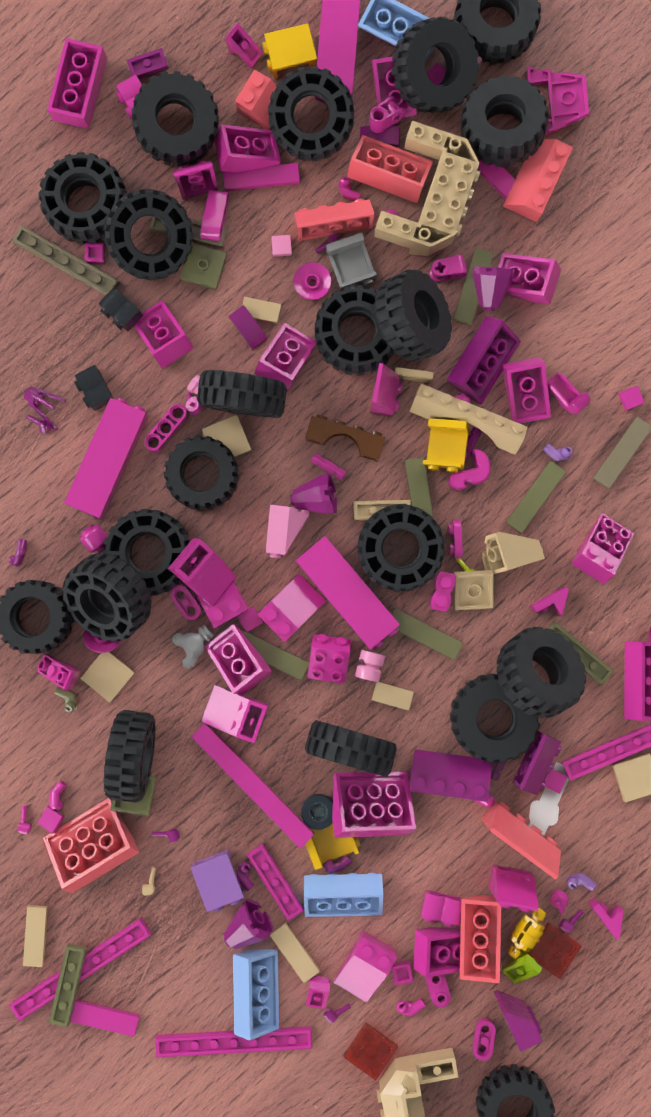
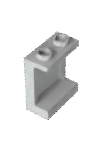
M362 232L326 245V252L340 291H343V287L350 286L351 289L357 288V285L368 287L373 285L374 281H377V273L374 272L364 244L365 239Z

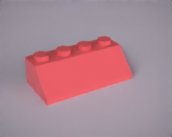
M362 135L351 158L347 177L418 203L433 161Z
M544 139L542 145L538 147V151L533 156L529 155L528 160L523 162L503 207L537 223L573 147L557 139Z
M356 199L351 203L339 202L334 206L328 207L327 205H321L311 210L303 208L298 210V212H294L299 241L373 228L374 210L369 199Z
M478 895L462 898L460 979L500 983L502 907L497 903L494 896Z

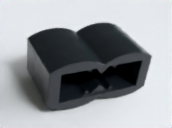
M113 288L98 303L102 308L100 312L108 319L112 317L114 319L113 324L120 330L124 328L128 332L143 317L140 310L116 288Z
M96 365L75 375L76 381L74 383L79 392L83 391L85 395L83 401L87 408L91 407L96 411L106 406L110 398L114 399Z

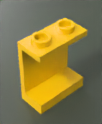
M308 23L264 34L265 42H262L265 55L268 54L269 60H266L269 72H273L274 79L278 78V70L306 63L309 64L310 68L311 66H317V56Z
M428 419V427L431 430L427 460H423V464L428 467V470L439 471V468H445L447 472L457 473L458 470H464L470 426L467 421Z
M333 823L323 830L310 828L315 834L308 840L306 847L315 870L322 868L323 863L329 859L333 860L351 852H355V855L359 853L358 847L361 846L359 838H335Z

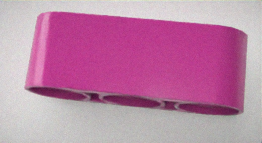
M209 190L201 225V239L221 241L229 201L228 192Z
M180 404L173 405L146 436L144 443L149 451L160 453L187 422L189 414L184 406ZM182 410L184 412L183 416L179 419L175 418V412ZM165 425H171L169 433L162 432ZM158 439L159 445L156 448H151V441Z

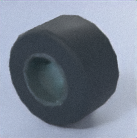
M314 794L308 797L301 808V817L304 823L309 828L315 830H323L333 823V800L324 794Z

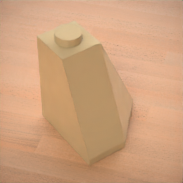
M503 532L486 536L484 543L487 544L486 551L482 552L481 557L485 570H493L494 574L545 559L539 540Z

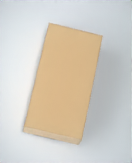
M244 297L243 305L255 320L278 324L281 304Z
M396 367L394 371L400 375L401 380L431 383L434 372Z
M376 682L371 700L409 710L414 692L382 682Z

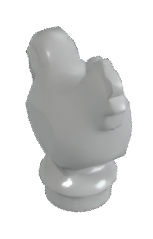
M205 624L198 628V633H176L172 637L174 645L182 647L186 652V657L182 660L183 667L187 669L194 667L197 658L203 654L205 650L204 641H211V638L214 637L212 631Z

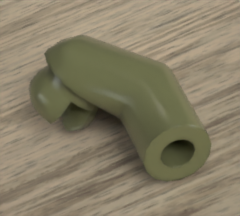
M58 686L54 695L64 699V709L67 712H73L78 705L74 692L63 690Z

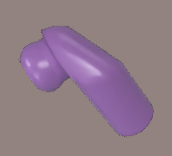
M548 443L543 448V451L555 461L567 460L573 453L572 449L568 446L555 449Z
M584 873L573 874L567 878V885L571 889L583 885L592 891L596 887V883Z

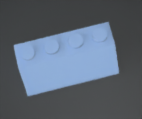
M371 0L358 27L396 46L398 40L403 38L402 35L408 28H412L413 24L429 19V17L396 0ZM432 46L429 49L425 61L433 53L435 47Z
M332 873L329 875H304L305 917L381 916L383 913L382 874L350 873L348 875H338Z
M255 949L233 954L234 1034L250 1041L279 1029L278 950Z

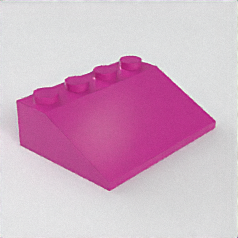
M370 772L334 773L332 812L334 837L408 835L416 830L411 792L409 791L408 772H391L387 777Z

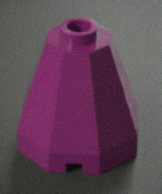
M473 266V278L479 306L484 307V311H495V308H500L514 278L515 269Z
M320 475L294 489L293 494L290 495L292 506L299 510L318 513H337L338 502L337 497L334 498L336 488L332 475Z
M247 899L242 903L223 934L224 942L228 947L238 949L263 941L271 935L270 932L274 928L270 917L266 911L263 914L260 912L259 908H261V905L258 902Z

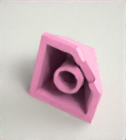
M270 505L266 553L270 554L271 558L281 559V555L286 556L308 520L310 511H298V509L293 507Z

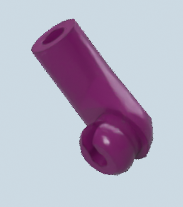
M346 854L335 864L329 859L323 866L326 868V872L336 873L344 870L353 861Z

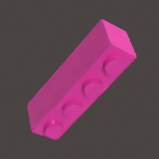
M625 641L624 719L651 721V642Z

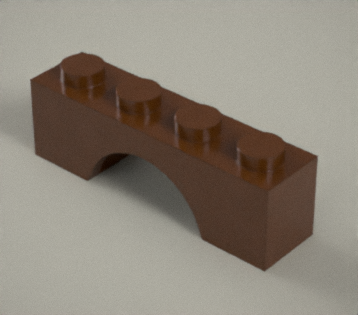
M323 415L311 416L305 436L306 441L324 446L331 438L337 436L348 437L358 446L360 457L378 462L385 441L382 433L377 431L369 433L364 431V428L353 425V428L345 426V422L340 420L332 422Z

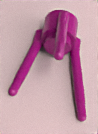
M29 387L24 394V399L29 402L28 405L43 419H48L50 426L57 431L58 428L36 405L44 404L54 410L55 406L44 400L45 397L43 395L62 402H66V399L46 392L41 388Z

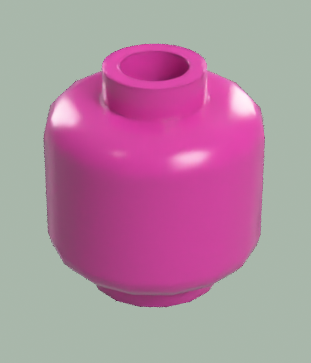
M91 524L80 533L82 535L80 541L89 552L97 551L100 553L105 549L104 540L108 538V535L101 526Z

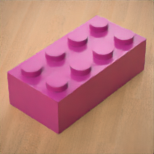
M69 38L65 39L47 108L53 121L86 129L90 128L107 61L103 46Z

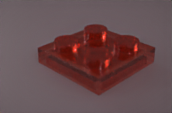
M547 922L539 942L527 954L544 969L561 979L582 946Z
M365 1022L343 1056L376 1081L397 1051L398 1045Z

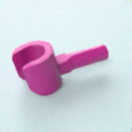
M22 806L21 822L17 827L18 832L22 834H29L31 824L26 823L27 806Z

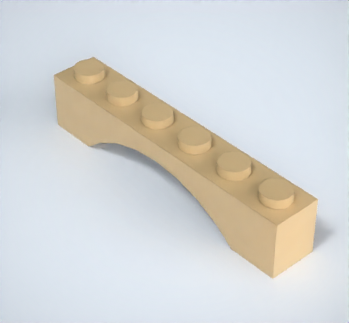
M423 384L420 385L409 411L426 419L443 417L467 421L486 433L498 448L515 455L525 438L528 428L520 423Z

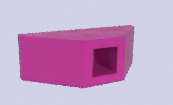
M44 654L39 661L37 672L63 690L68 691L74 689L81 670L72 664Z

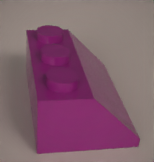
M538 730L535 734L537 736L535 742H531L528 746L530 749L525 753L512 781L519 789L534 795L543 790L546 774L551 772L553 768L552 761L561 751V742Z
M498 990L494 991L520 1052L543 1042L539 1035L543 1033L530 1005L526 1006L522 999Z

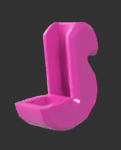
M556 373L547 381L548 392L554 395L559 404L569 413L579 414L590 404V396L587 391L580 394L564 374Z
M474 449L472 456L475 469L453 473L448 480L449 487L454 491H463L467 487L465 483L474 486L487 480L491 473V467L486 453L480 449Z

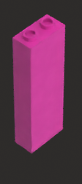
M322 0L317 66L318 69L324 70L325 68L330 70L333 75L339 76L344 85L348 87L352 98L360 0ZM315 96V100H319L320 102H325V101H324L323 99H321L320 97Z
M110 398L64 501V504L101 520L104 519L148 419L144 408L134 405V407L129 406L127 401L120 398L116 400Z
M326 536L295 560L370 650L372 648L378 649L384 643L382 639L387 635L392 637L399 631L397 627L400 624Z

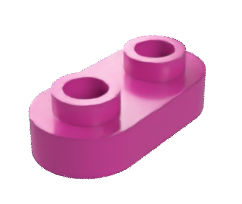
M452 520V524H448V534L452 536L449 552L454 558H462L461 521Z
M182 585L175 586L170 593V597L178 610L187 620L199 618L202 609L190 590ZM180 591L184 593V597L182 599L178 597V593ZM190 607L195 608L194 614L189 613Z
M437 975L439 977L437 981L432 980L434 976L425 977L433 1004L440 1008L446 1007L450 1003L451 995L445 975ZM443 995L444 999L438 1000V996Z
M488 1018L478 1020L473 1038L472 1050L474 1056L481 1061L488 1060L492 1056L496 1028L494 1023ZM488 1026V1029L482 1030V1027ZM481 1045L485 1046L483 1050L479 1049Z

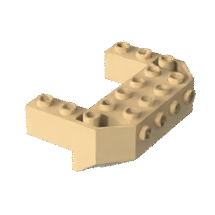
M412 121L404 149L437 159L439 163L419 222L417 223L381 211L374 237L409 248V254L429 256L451 245L454 236H459L462 225L459 224L461 217L465 218L468 207L465 206L466 201H471L474 189L471 188L472 183H477L481 171L477 170L479 161L466 138Z
M447 1048L394 1058L379 1081L380 1089L376 1090L378 1103L382 1102L383 1109L380 1110L381 1117H425L420 1085L459 1077L453 1049Z

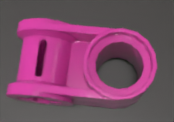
M393 96L388 97L384 102L371 110L369 123L371 131L374 133L383 132L399 122L404 117L406 110L403 107L400 108Z
M462 254L436 260L429 273L430 278L435 282L459 279L468 274Z

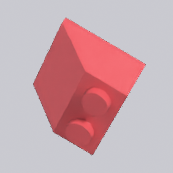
M254 69L235 101L237 112L265 129L270 130L268 106L270 105L271 94L277 88L276 84L269 77Z

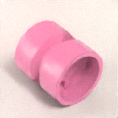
M361 650L359 657L361 664L357 665L355 676L379 682L381 676L379 668L384 664L385 655Z

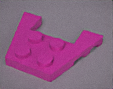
M527 67V80L532 86L548 84L551 119H548L545 136L589 116L586 76L566 72L555 73L550 72L548 69L537 70L534 67Z

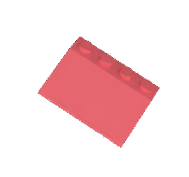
M111 799L104 800L61 826L56 833H50L43 837L63 890L74 893L139 853L134 838L120 813L110 810Z
M495 801L481 818L487 828L556 880L559 875L561 850L557 847L558 842L550 836L546 839L541 835L543 831L535 825L531 827L525 823L526 819L519 813L516 815L511 813V808L501 801L499 804Z

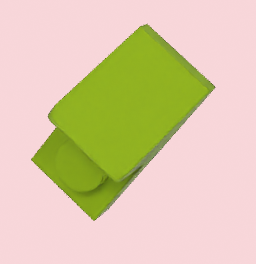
M522 950L523 953L519 958L514 959L512 957L501 969L514 984L540 974L542 967L524 950Z

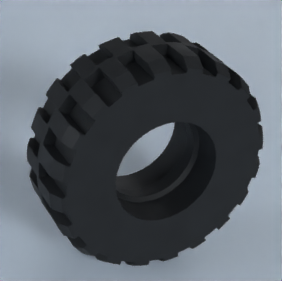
M457 0L454 20L459 22L460 27L464 26L469 32L468 35L473 37L475 49L478 50V55L482 58V62L486 61L489 64L501 62L503 64L509 62L511 58L513 60L521 56L522 52H526L530 47L541 20V3L538 0ZM490 7L502 8L511 15L513 23L503 28L493 27L483 20L480 13Z
M433 17L412 25V28H408L403 33V38L399 39L396 44L397 50L393 53L392 61H394L392 75L395 76V87L400 90L401 93L399 95L401 98L407 100L411 108H418L419 112L438 113L452 110L464 102L463 98L468 97L472 92V86L476 84V74L479 72L478 50L475 49L473 37L468 35L469 32L464 26H459L458 21L454 19L449 20L447 17ZM432 46L442 53L446 63L445 76L438 86L430 81L425 71V58Z
M311 66V68L306 69L300 67L298 71L286 74V78L277 83V88L272 92L270 105L268 106L269 125L275 139L288 154L300 160L319 161V159L331 157L332 154L342 149L344 143L348 141L354 125V104L348 87L344 85L339 76L333 75L328 69H318V66ZM308 96H317L323 99L330 112L329 121L325 128L313 134L300 130L294 121L295 106L301 99Z
M167 71L161 72V76L156 78L154 75L149 78V83L142 84L139 88V94L135 95L132 108L133 129L137 141L142 145V149L146 153H150L154 160H162L165 165L171 166V163H175L177 166H184V163L187 162L193 164L199 157L203 158L207 154L208 149H211L214 144L219 124L217 103L213 101L211 91L205 89V84L202 81H195L194 76L188 73L187 76L181 75L180 71H174V74H168ZM169 104L182 105L192 113L194 118L193 126L185 134H169L162 130L158 124L157 116L159 111Z
M499 76V78H491L486 80V83L479 84L475 87V92L472 91L468 95L462 109L461 136L468 140L478 160L481 159L484 161L483 163L493 164L496 167H503V165L513 166L518 162L522 163L528 160L529 155L533 156L538 151V147L542 145L547 130L549 109L546 106L547 101L545 97L540 95L541 91L536 86L533 87L529 81L525 79L523 81L516 76ZM505 113L515 116L521 124L510 130H500L491 126L488 119L494 115Z
M77 152V155H65V158L56 160L53 163L54 165L46 170L45 178L41 179L39 186L42 190L38 192V197L41 201L40 208L53 229L59 235H63L66 240L71 242L75 240L77 244H85V242L90 244L97 243V240L100 239L104 241V226L108 212L117 200L127 194L125 185L116 168L111 166L106 159H99L96 154L92 153L85 155L84 152ZM94 186L100 190L99 201L92 209L86 212H75L68 208L69 198L77 188Z
M153 189L129 192L113 204L114 206L109 210L104 226V239L109 250L108 252L116 264L128 274L139 279H164L168 275L178 272L182 264L184 265L187 262V256L193 248L191 246L192 240H194V232L191 229L192 222L188 218L185 208L174 197ZM144 216L156 217L164 224L167 231V240L164 247L153 254L139 251L131 239L133 224Z
M408 269L386 279L380 285L375 297L376 320L381 329L382 336L386 339L388 346L394 350V353L402 356L405 360L418 362L443 351L451 338L452 319L448 303L445 301L444 294L438 288L437 283L429 275L422 273V271Z
M357 285V288L352 289L350 286L343 287L341 292L338 290L333 292L331 298L324 300L322 308L318 310L314 329L319 353L323 355V359L327 364L333 365V369L345 371L347 375L358 373V376L365 375L366 372L373 373L377 371L379 363L386 365L388 360L394 355V350L386 343V339L380 332L379 324H377L375 312L376 289L372 287L369 290L364 289V285ZM356 315L366 317L375 326L373 340L369 344L359 347L351 346L344 342L339 333L341 323L346 318Z
M204 370L199 378L197 402L202 407L258 417L280 418L284 413L287 387L284 382L258 375L223 370Z
M396 504L375 512L365 522L358 538V556L364 572L374 583H377L384 589H390L395 592L413 591L415 588L423 587L426 585L425 583L436 576L435 574L443 564V557H445V539L439 524L436 523L430 514L415 506ZM401 529L407 530L417 538L419 552L415 560L410 564L397 566L385 558L383 543L391 532Z
M141 509L140 511H131L125 517H120L117 520L118 523L115 526H111L109 529L110 534L104 540L106 546L103 553L117 556L118 559L129 563V566L135 568L138 575L144 579L146 587L150 591V596L169 592L182 582L168 569L190 543L189 534L179 521L159 510ZM144 535L157 536L162 540L166 548L164 562L160 567L152 571L139 569L131 558L133 544Z
M100 553L84 558L67 573L63 583V598L66 601L68 611L73 615V619L85 631H89L91 635L100 637L105 641L126 640L150 616L152 603L150 591L147 589L144 579L138 575L135 568L128 565L129 563L118 559L117 556Z
M543 627L526 628L507 641L500 649V654L497 657L498 666L496 667L500 687L503 688L505 696L513 702V705L516 708L522 709L524 713L528 715L533 714L534 717L538 718L555 717L575 705L584 693V684L586 683L585 666L580 659L579 652L574 649V645L567 641L562 634L555 633L552 629H543ZM532 660L539 663L545 669L550 684L543 681L537 675Z
M494 673L479 675L477 678L466 682V685L458 690L456 693L458 695L451 704V729L458 743L473 757L488 763H506L509 759L515 760L519 758V754L522 752L526 753L530 749L528 746L531 742H535L537 738L535 734L540 729V723L538 722V717H534L533 714L528 715L522 709L516 708L513 705V702L505 696L503 688L500 687L498 682L499 676ZM489 700L505 702L512 712V721L509 728L498 736H490L483 733L477 724V713L480 707Z
M123 710L117 713L113 721L107 744L103 778L105 796L111 800L136 803L145 796L150 779L155 746L156 726L152 714Z
M315 720L311 724L305 751L307 754L387 777L392 771L397 746L396 743Z

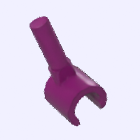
M338 234L329 235V242L316 248V253L325 250L327 244L339 241Z
M27 415L26 418L39 425L40 433H46V430L51 431L48 419L39 420L31 415Z
M177 829L164 832L152 831V836H168L169 842H175L180 838Z
M580 909L570 921L565 918L562 919L559 928L565 932H571L574 928V923L584 912Z
M348 1003L335 1012L332 1008H328L323 1015L328 1022L333 1023L341 1013L350 1009L351 1006Z

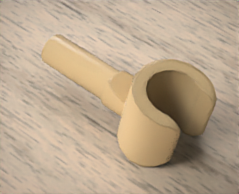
M155 867L151 869L149 884H143L142 893L144 896L151 895L155 891Z

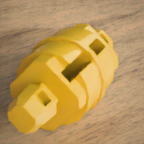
M541 908L538 911L534 910L532 917L525 914L524 917H521L518 924L515 925L516 927L509 938L515 944L511 945L508 952L514 959L520 957L523 953L522 950L530 952L536 943L539 942L545 928L540 922H543L546 917V912Z

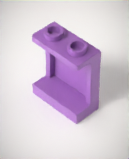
M229 849L194 862L191 865L192 874L207 912L211 910L213 912L220 911L224 908V905L229 903L231 905L238 904L244 898L245 892L240 886L231 862Z

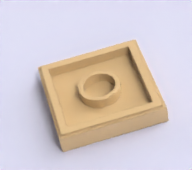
M237 415L202 429L205 437L210 436L215 440L221 441L231 450L235 458L252 451Z
M493 570L454 572L455 610L494 608Z
M106 652L98 656L80 679L111 703L136 672L113 653Z
M649 753L612 764L624 802L651 795V755Z

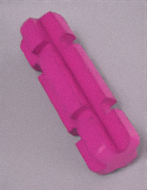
M318 453L313 455L311 463L316 466L320 465L319 468L330 475L334 474L338 480L344 478L346 475L344 469L341 467L340 469L337 468L336 464L326 458L323 459V456Z

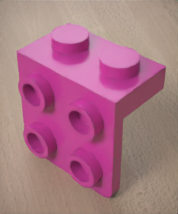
M313 634L308 678L344 683L347 675L351 639Z

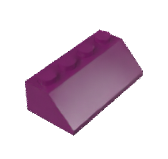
M486 316L446 380L457 391L466 394L467 397L478 404H482L503 371L502 365L508 363L521 341L503 320Z
M415 749L409 791L488 802L492 763L470 756Z

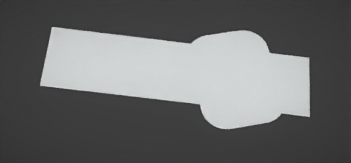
M556 762L554 770L566 775L563 765ZM568 777L560 794L545 787L540 801H533L530 805L529 826L535 825L543 831L542 835H545L549 825H555L558 821V803L568 783Z

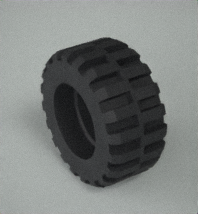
M198 435L192 439L188 437L184 439L185 442L177 443L175 445L176 449L169 452V459L164 464V467H166L164 472L165 484L171 492L170 494L184 506L196 509L197 511L214 510L215 507L224 505L226 500H230L232 493L238 487L237 482L239 481V467L231 450L221 441L215 440L210 436L202 437ZM199 456L212 458L220 469L218 482L207 491L193 490L187 485L184 478L187 464Z
M26 580L25 582L16 583L14 587H9L5 591L7 594L1 595L0 634L3 636L1 640L4 643L10 644L9 648L19 650V653L23 654L45 653L59 647V644L64 643L67 639L66 635L71 633L72 628L70 625L74 623V619L66 607L67 604L63 598L64 591L60 587H56L55 584L39 580ZM30 599L44 601L50 610V624L46 631L39 635L26 633L19 621L20 610L24 603Z
M511 1064L510 1068H506V1065L500 1066L501 1070H492L490 1072L491 1076L489 1078L485 1076L482 1080L483 1086L480 1085L478 1087V1096L476 1097L478 1117H499L497 1111L502 1101L509 1096L517 1094L527 1096L532 1100V1107L525 1117H554L555 1106L544 1081L539 1078L536 1072H530L528 1067L521 1066L520 1069L517 1064Z

